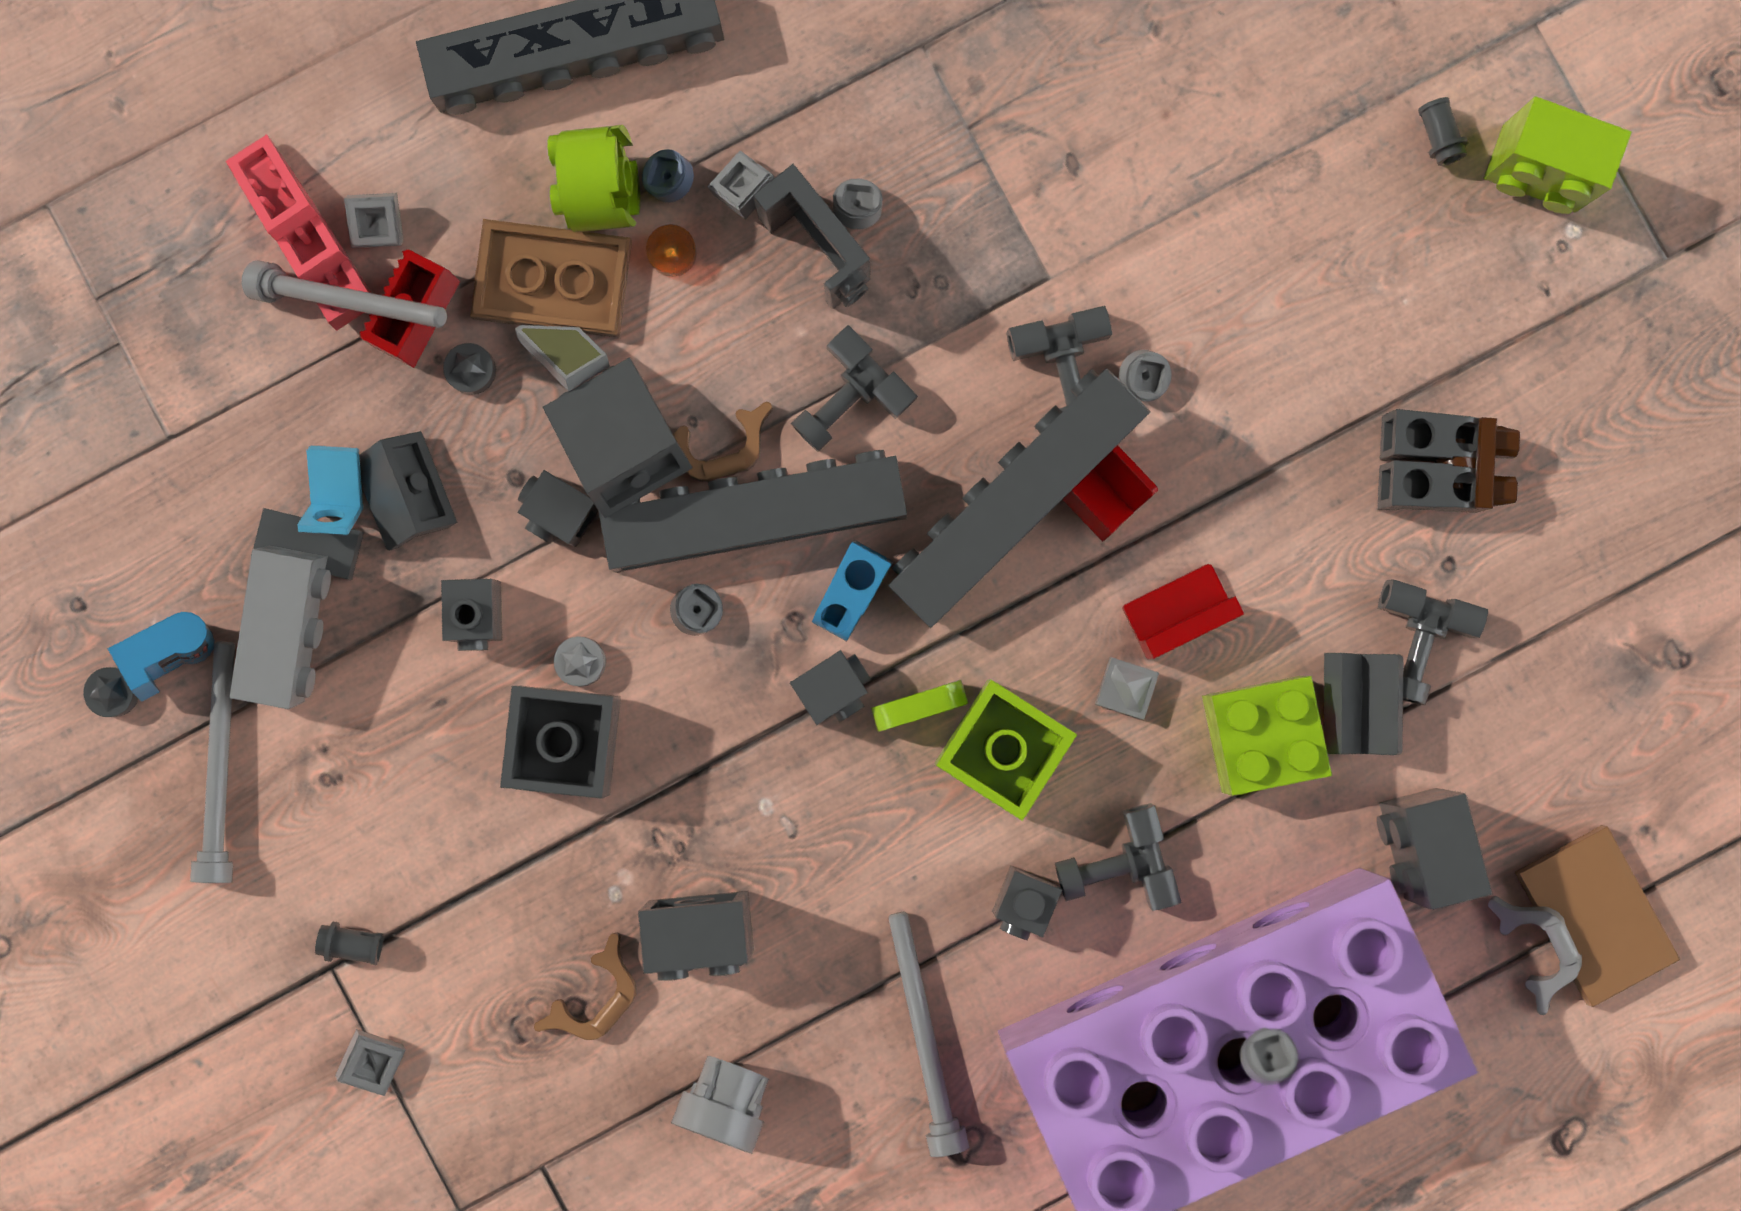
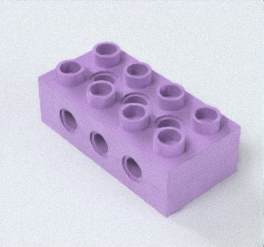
M1357 868L998 1030L1005 1053L1076 1211H1175L1478 1073L1391 880L1362 868ZM1339 995L1342 1004L1339 1015L1328 1025L1315 1027L1313 1014L1317 1004L1327 996ZM1262 1028L1279 1029L1285 1032L1295 1043L1298 1052V1063L1294 1072L1282 1082L1274 1085H1264L1254 1081L1245 1072L1242 1063L1228 1069L1218 1068L1217 1066L1218 1053L1225 1043L1235 1038L1247 1039L1254 1032ZM1141 1081L1156 1084V1095L1150 1104L1135 1111L1121 1108L1122 1096L1131 1085Z

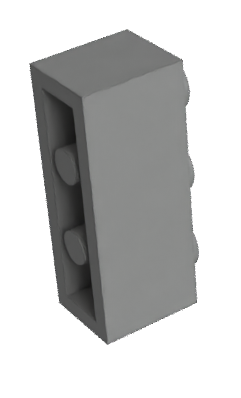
M270 545L252 549L230 691L231 699L291 709L305 702V697H310L316 677L315 669L310 668L312 651L319 646L323 634V621L318 619L320 601L327 597L331 583L330 570H325L327 556Z

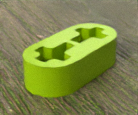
M958 680L872 707L871 711L877 730L880 732L969 703L962 681Z

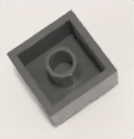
M512 686L500 788L601 799L610 796L621 696L530 686Z
M1434 788L1379 803L1382 815L1377 816L1378 831L1384 845L1391 846L1395 864L1389 867L1391 880L1396 892L1399 895L1403 894L1405 900L1430 910H1435L1492 895L1466 793Z
M748 891L649 900L638 911L644 974L657 973L659 981L684 979L689 977L688 971L700 968H709V975L711 976L739 973L740 966L748 964L754 951Z

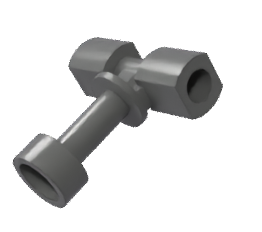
M1106 306L1072 313L1067 322L1045 326L1043 320L1011 327L1007 330L1006 335L1013 361L1044 354L1046 363L1056 362L1067 405L1060 408L1063 412L1077 398L1070 390L1081 380L1075 357L1084 354L1083 345L1109 339L1112 336V328Z
M849 325L839 332L827 345L829 352L846 368L840 375L846 384L813 416L807 410H804L791 423L793 428L817 452L832 439L827 429L859 398L867 404L875 398L896 419L918 397L894 371L888 375L870 356L873 349Z
M1394 579L1386 580L1380 594L1378 609L1408 618L1406 628L1415 631L1403 670V700L1426 705L1431 685L1423 683L1422 679L1435 637L1445 639L1447 631L1469 638H1480L1487 621L1488 609L1458 599H1447L1446 602L1427 597L1426 589Z
M1152 803L1123 811L1131 842L1122 844V855L1079 867L1074 857L1055 863L1057 877L1066 902L1085 897L1084 886L1129 874L1133 883L1142 881L1148 906L1152 911L1182 903L1173 869L1169 865L1165 866L1158 842L1164 840L1156 807Z

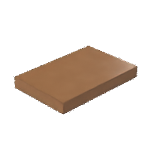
M483 219L470 317L475 320L514 325L579 327L585 334L619 338L632 240L630 237L573 232L568 229Z
M1601 825L1515 872L1533 907L1544 906L1552 908L1565 919L1566 927L1579 954L1582 955L1580 972L1573 981L1586 1005L1594 1007L1680 960L1608 826Z

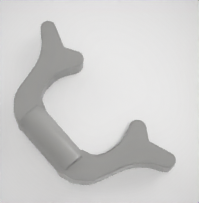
M1493 896L1488 906L1500 918V932L1503 935L1510 934L1520 925L1536 924L1546 931L1560 960V970L1550 976L1531 975L1525 983L1526 988L1536 995L1537 1012L1540 1015H1545L1550 1008L1552 996L1578 976L1582 966V955L1579 954L1566 927L1565 919L1559 912L1544 906L1518 907L1503 901L1497 896Z

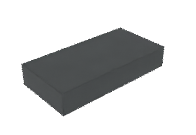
M263 508L253 549L270 545L327 556L325 570H330L332 576L349 580L353 579L364 532L351 529L347 535L298 532V523L302 517Z

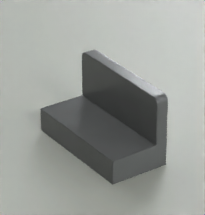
M422 431L381 439L359 455L362 489L387 550L397 549L415 537L445 530L458 523Z
M1324 653L1323 734L1328 754L1400 755L1402 753L1404 663L1402 655Z

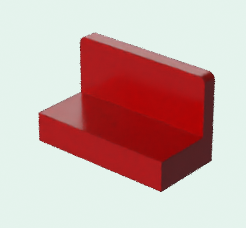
M1117 445L1062 500L1103 542L1137 509L1147 502L1158 491V487Z
M1206 564L1126 603L1122 608L1147 659H1155L1244 615L1236 596L1228 598L1211 564Z

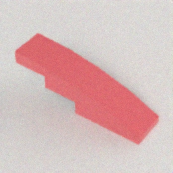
M267 134L225 161L266 231L278 243L299 279L371 293L314 202ZM317 303L327 322L336 331L364 313Z

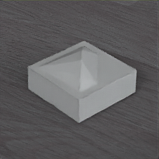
M739 151L707 187L716 198L746 220L756 209L753 195L775 177L742 151Z
M397 193L347 195L344 198L351 248L400 246L404 242Z
M1110 657L1095 705L1144 720L1159 672Z
M356 1029L335 1075L337 1081L385 1096L405 1053V1048L403 1044Z

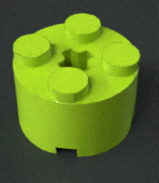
M624 125L561 131L559 135H550L548 137V155L552 166H556L557 184L550 186L551 207L554 215H564L567 227L573 232L635 227L637 224L631 215H639L640 212L639 173L637 161H629L625 154L624 147L633 146L629 132Z

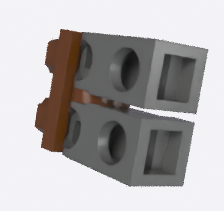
M1395 409L1382 415L1380 460L1394 461L1379 466L1377 510L1409 509L1477 513L1493 509L1495 506L1516 503L1518 491L1516 477L1495 476L1494 472L1495 458L1512 459L1517 457L1520 449V431L1497 426V418H1476ZM1406 459V460L1434 461V463H1428V462H1412V461H1400V460Z

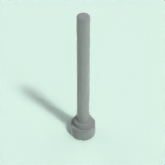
M260 260L252 261L246 266L242 275L243 291L252 300L272 303L287 296L436 328L443 327L447 321V313L442 307L289 277L275 263Z
M218 641L214 644L203 850L197 851V861H191L190 882L231 883L233 876V862L228 861L229 852L223 851L232 707L230 691L235 644L233 642Z
M898 912L891 914L888 919L933 1122L929 1123L930 1133L926 1135L929 1153L931 1157L954 1155L969 1149L965 1126L959 1125L958 1118L952 1117L908 913Z

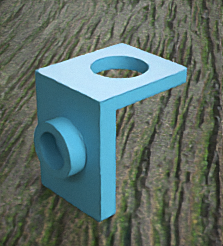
M311 445L306 451L311 504L298 523V532L347 535L363 511L359 449ZM327 516L342 518L334 522L317 521V519Z

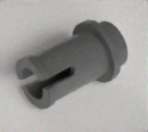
M1449 98L1435 99L1421 106L1418 112L1422 117L1432 149L1428 152L1430 158L1436 159L1439 166L1451 164L1464 158L1467 155L1465 147L1469 142L1467 137H1461L1450 107Z
M333 921L330 926L321 925L316 939L315 954L324 956V961L331 962L335 957L377 965L382 952L384 936L383 933L378 932L370 933L340 928L339 922Z

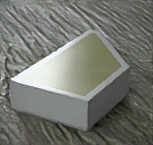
M520 325L515 328L518 341L568 391L610 367L607 354L579 327Z

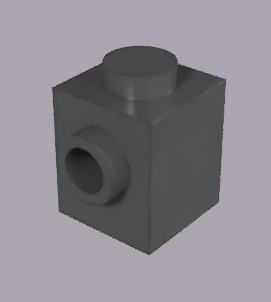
M543 470L539 478L533 475L526 482L518 497V501L523 504L517 513L529 519L525 529L551 544L556 536L564 542L577 547L598 513V508L588 496Z
M495 579L441 580L442 641L457 642L458 651L488 650V641L502 640L501 581Z
M840 650L791 681L790 684L815 724L818 725L832 715H835L840 723L865 707L860 697L868 693L863 684L871 678L856 654L846 659Z
M1010 866L992 910L995 918L1002 921L1000 929L1024 940H1028L1031 933L1044 937L1062 889L1053 882Z

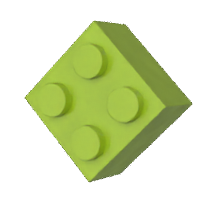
M1535 96L1503 124L1483 179L1496 183V188L1507 195L1522 197L1526 194L1542 200L1543 206L1553 212L1561 214L1576 213L1612 188L1632 131Z
M1296 676L1202 695L1222 793L1234 796L1332 776L1312 676Z
M988 679L934 764L1023 821L1077 734L995 681Z

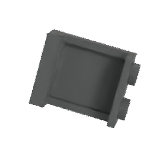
M794 164L790 165L753 195L758 218L771 234L794 216L836 267L838 272L824 283L826 302L832 309L840 303H843L845 307H849L869 290L866 283L870 280V258Z
M630 357L615 366L605 369L596 377L573 390L563 393L554 401L543 406L587 495L604 518L692 469L689 460L675 439L651 396L645 381Z

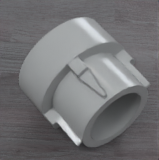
M707 1056L698 1082L693 1083L690 1093L683 1091L671 1123L752 1154L764 1123L759 1120L763 1108L760 1104L769 1079L730 1062Z

